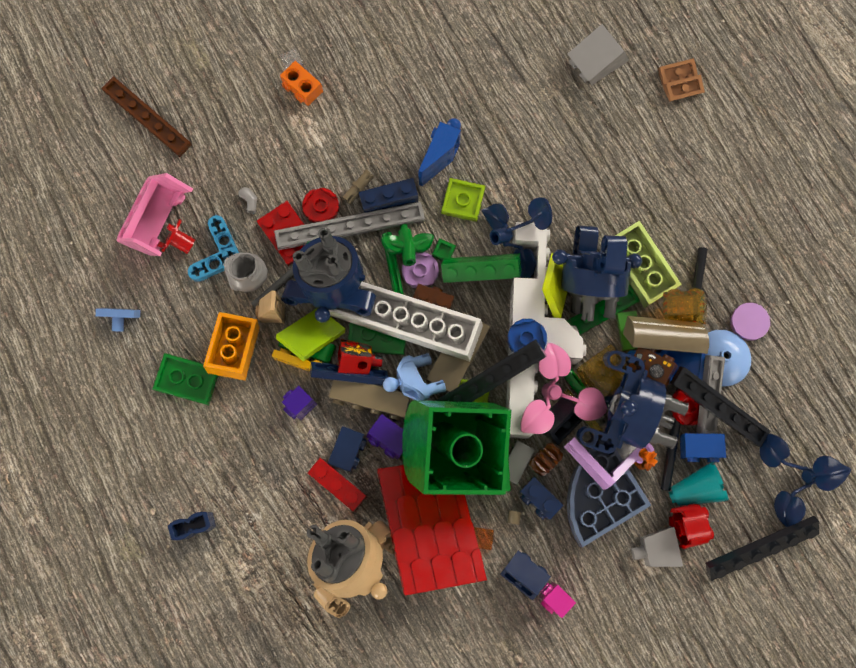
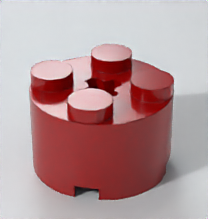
M696 503L670 510V512H673V515L669 517V525L675 528L677 539L681 543L678 544L680 548L686 549L707 544L711 539H714V532L708 521L709 512L705 506L701 507Z

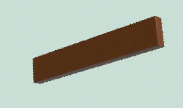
M114 76L101 88L106 95L179 158L192 146L189 140Z

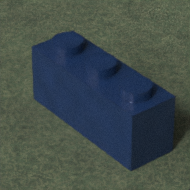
M413 178L359 192L364 213L418 202V193Z

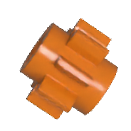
M646 448L641 449L639 456L643 458V462L640 464L634 462L635 466L649 471L658 462L654 459L657 453L655 451L648 452Z

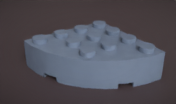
M601 439L597 441L603 444L604 446L610 445V442L603 441ZM592 448L587 450L608 474L623 461L617 449L610 454ZM577 463L568 485L567 516L571 532L579 547L586 546L651 506L629 469L611 487L605 490L579 463Z

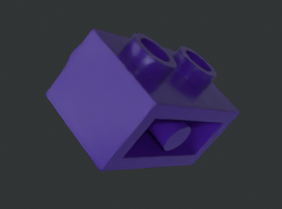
M297 386L294 390H289L283 396L284 400L282 401L285 405L283 410L293 419L297 417L299 420H302L317 405L300 386Z
M381 414L366 437L371 445L374 447L379 446L385 450L384 453L389 458H396L398 460L403 453V429Z

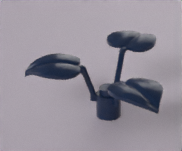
M544 197L532 200L528 206V213L532 219L508 228L509 215L503 204L496 203L482 209L486 220L493 229L490 232L492 244H503L504 247L518 248L513 254L520 253L522 271L520 277L531 278L536 269V258L530 248L524 249L521 245L509 243V241L513 238V230L533 222L538 229H547L552 223V210L549 201Z
M768 434L763 445L760 447L762 461L769 467H778L782 463L803 470L802 480L805 482V485L794 490L791 494L787 491H781L776 496L774 502L778 519L784 526L789 527L799 523L806 513L803 500L795 496L797 493L811 487L812 484H816L819 489L824 491L834 490L847 479L852 469L831 456H820L815 460L813 468L787 462L784 460L790 455L787 443L777 435Z

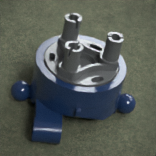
M321 228L318 231L319 238L310 241L300 251H296L293 254V275L296 281H287L281 300L291 306L301 303L313 304V306L318 308L315 312V318L321 323L328 321L330 318L329 310L337 309V307L349 309L362 316H370L376 295L370 291L358 289L361 282L365 280V275H363V266L354 246L346 239L332 236L330 229Z

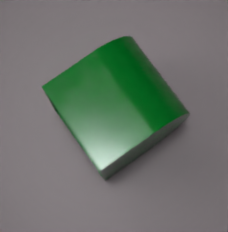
M411 401L406 411L402 437L403 464L408 481L423 494L506 495L512 410L495 403Z

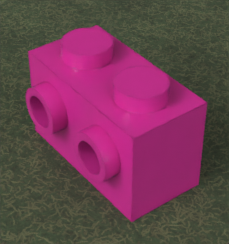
M547 582L540 591L539 597L542 599L540 604L551 614L555 612L561 618L576 604L554 582L551 584Z

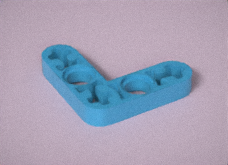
M215 215L208 220V227L219 252L193 263L188 268L189 277L196 282L203 281L225 271L223 261L220 258L223 257L225 261L230 253H239L228 226L221 216ZM216 221L220 223L219 226L222 232H219L215 227ZM222 237H229L228 244H220V239ZM213 260L219 261V266L216 269L210 268V263ZM203 265H205V267L207 268V270H208L209 272H206L205 270H203V269H205V268L203 267ZM195 269H198L200 271L199 276H196L194 274Z

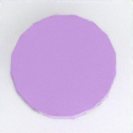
M415 252L416 263L412 266L402 265L403 279L412 288H417L418 283L430 287L438 278V263L429 253Z
M745 303L733 311L730 324L733 332L742 339L754 341L763 337L768 332L770 317L761 305Z

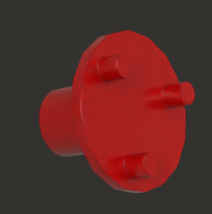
M178 219L174 226L169 223L166 227L171 232L164 243L158 242L157 246L161 248V252H164L169 244L186 254L192 248L195 239L178 230L182 222L181 219Z

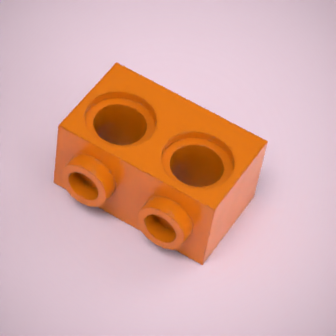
M296 61L280 74L281 84L288 92L292 91L295 98L300 103L304 102L307 106L323 92L321 83ZM305 89H311L308 92H303Z

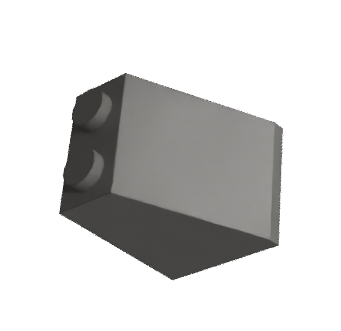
M603 24L568 53V56L571 58L568 62L574 69L578 67L581 71L579 76L585 83L589 81L591 85L629 61L625 51Z

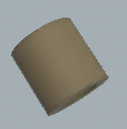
M509 510L507 523L520 525L521 512Z

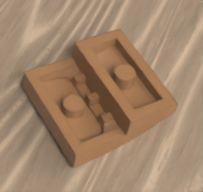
M694 58L658 68L661 83L669 102L705 92L701 74L698 75Z

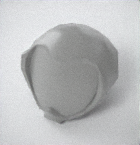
M247 252L236 253L226 257L223 263L229 285L234 291H241L243 293L254 292L267 279L268 269L266 263L256 254Z

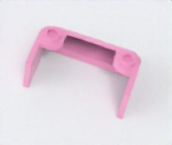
M167 173L149 176L144 182L117 236V242L150 256H161L162 252L159 251L160 247L157 244L160 241L158 236L172 207L178 204L181 205L185 199L184 193L192 192L193 188Z

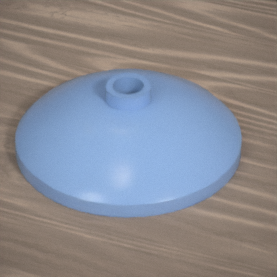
M714 330L708 332L709 349L708 354L705 355L724 357V353L729 355L728 359L725 358L722 387L739 383L748 374L751 366V353L747 344L740 336L731 331Z

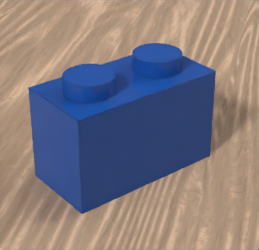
M685 433L680 435L681 459H687V462L691 463L700 462V459H707L708 463H718L719 459L726 458L725 434Z

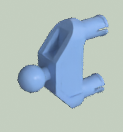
M429 353L415 357L410 355L404 356L397 367V379L388 377L383 382V388L387 392H394L400 387L403 395L414 400H428L431 395L446 392L443 380L426 384L417 370L419 367L432 364Z

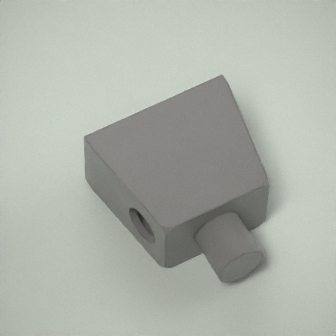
M666 527L640 537L641 546L631 548L633 560L644 559L645 565L648 567L683 566L674 527Z

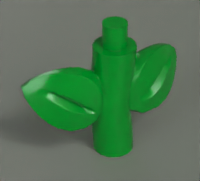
M402 224L398 231L399 236L385 235L381 237V242L385 250L390 254H402L403 265L412 266L416 263L415 252L423 253L427 251L432 245L434 235L421 233L412 237L411 230L407 224Z

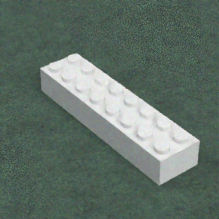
M361 282L358 289L367 290L376 295L370 316H362L346 308L337 307V309L329 310L332 317L469 362L483 328L482 321L479 318L365 282Z

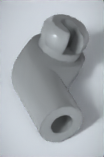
M243 187L239 190L238 195L247 201L246 212L255 214L257 196L250 188Z

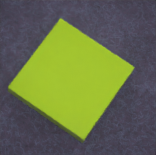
M449 178L441 214L477 222L485 185Z

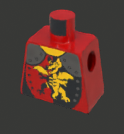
M341 339L337 355L338 373L367 375L370 373L371 366H382L383 356L373 355L370 345Z

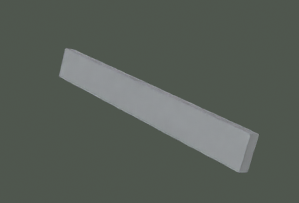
M421 202L275 230L274 234L278 250L303 246L307 242L319 238L318 231L321 228H328L332 236L343 238L398 227L402 224L408 225L423 222L425 217Z

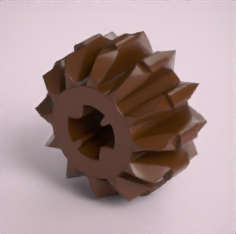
M548 443L535 454L529 465L535 473L544 476L562 460L563 453L553 443Z

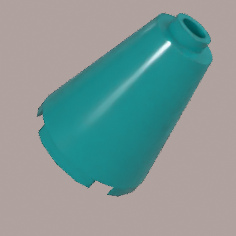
M714 462L705 465L671 487L672 491L668 492L672 503H677L678 506L725 502L729 500L727 491L723 490L724 483Z

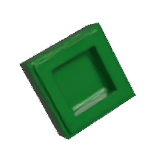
M439 238L432 257L441 261L445 258H452L456 245Z

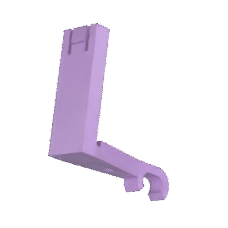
M575 437L564 446L603 490L611 487L634 462L639 464L643 462V458L639 456L641 449L635 448L608 474ZM648 443L647 446L644 447L647 449L648 452L654 451V448L650 443Z

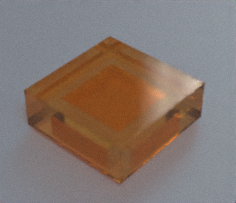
M474 527L478 547L480 549L492 550L494 530Z

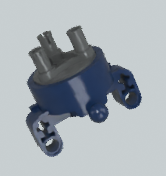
M595 226L576 227L573 255L567 254L564 250L560 249L556 250L552 256L555 264H563L561 289L571 293L572 304L570 312L582 314L581 320L584 321L586 319L587 321H594L595 304L599 300H605L603 317L616 318V307L619 298L628 295L631 268H639L642 264V257L637 253L626 257L628 242L625 236L604 235L601 242V250L597 252L599 231Z
M611 350L606 352L603 356L605 366L622 372L624 375L614 395L610 394L604 398L607 409H609L604 432L584 426L578 429L576 433L577 440L586 447L607 454L613 453L616 448L621 449L623 443L639 449H643L648 443L654 445L657 443L673 449L677 443V437L660 432L659 426L670 430L673 425L665 421L674 423V417L664 415V412L671 410L685 416L689 409V403L672 398L671 395L666 394V386L663 383L646 378L648 371L644 370L645 365L640 358L621 351ZM613 354L618 356L616 365L610 363V357ZM625 362L634 363L637 366L636 370L625 366ZM590 431L591 439L587 442L583 441V434ZM598 438L610 442V445L604 446L597 442Z

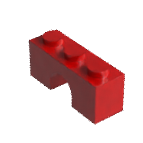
M319 458L308 472L313 479L353 512H356L368 497L322 458Z

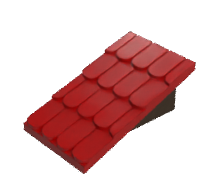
M404 465L377 469L403 594L406 596L486 581L487 577L465 495L423 494L408 481Z

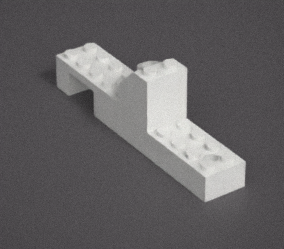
M534 223L528 224L513 231L512 243L521 245L524 249L530 248L536 258L534 279H513L510 294L509 330L516 321L521 319L536 320L545 328L547 333L546 346L548 343L558 345L568 354L571 365H577L583 359V356H586V345L583 344V338L579 335L577 327L571 326L564 318L545 317L548 314V304H545L546 298L542 287L548 268L546 264L550 254V249L546 248L550 240V230H540ZM508 347V356H509V355H511L513 352H512V351L510 350V348ZM539 362L507 380L506 408L512 410L510 438L529 439L533 435V433L521 432L520 424L526 407L534 401V395L538 390V381H534V376L538 373Z

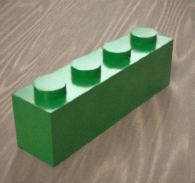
M520 253L445 258L441 264L443 283L520 278L522 272Z

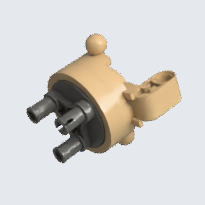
M339 520L329 524L323 530L316 525L310 526L314 531L307 529V536L314 540L307 558L308 572L311 579L315 582L313 584L316 588L314 598L326 612L341 618L350 610V604L345 598L357 595L366 596L370 592L373 598L377 600L386 597L388 589L385 584L379 583L383 576L381 572L383 562L382 551L386 549L395 555L390 529L386 523L377 521L372 525L368 522L363 527L358 522L352 520Z

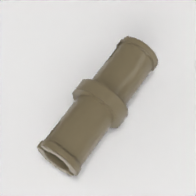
M367 169L364 170L357 181L352 182L351 188L342 196V199L346 200L349 205L357 198L359 192L365 191L364 188L374 178V175H370L371 172Z

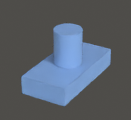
M97 308L96 316L112 317V331H124V318H139L140 310Z

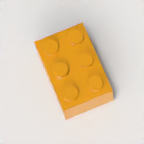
M219 312L203 365L208 374L246 380L260 329L257 319Z

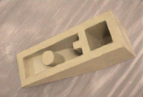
M271 291L259 300V305L256 306V317L262 323H284L285 303L276 291Z

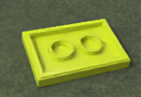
M552 253L542 291L553 318H561L567 291L561 289L563 264H555L552 259Z

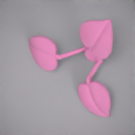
M548 343L544 350L547 357L539 361L538 368L541 375L545 378L555 379L542 387V395L544 400H546V404L538 399L532 401L526 407L520 424V430L523 433L543 434L552 428L554 414L549 410L551 408L549 399L557 400L563 397L577 402L574 407V413L580 419L587 421L599 419L607 411L604 396L596 388L588 387L583 389L579 393V399L562 393L560 386L555 383L559 380V376L563 377L569 374L571 360L561 347Z

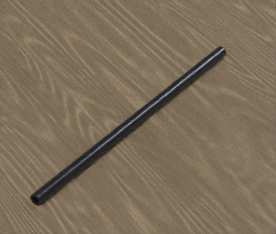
M699 247L697 252L690 297L691 304H689L688 316L694 317L695 315V318H687V320H690L689 322H697L696 315L698 316V303H700L708 251L704 247ZM675 417L674 423L671 422L673 426L669 431V435L676 436L677 443L673 449L667 447L660 488L665 491L671 490L681 423Z

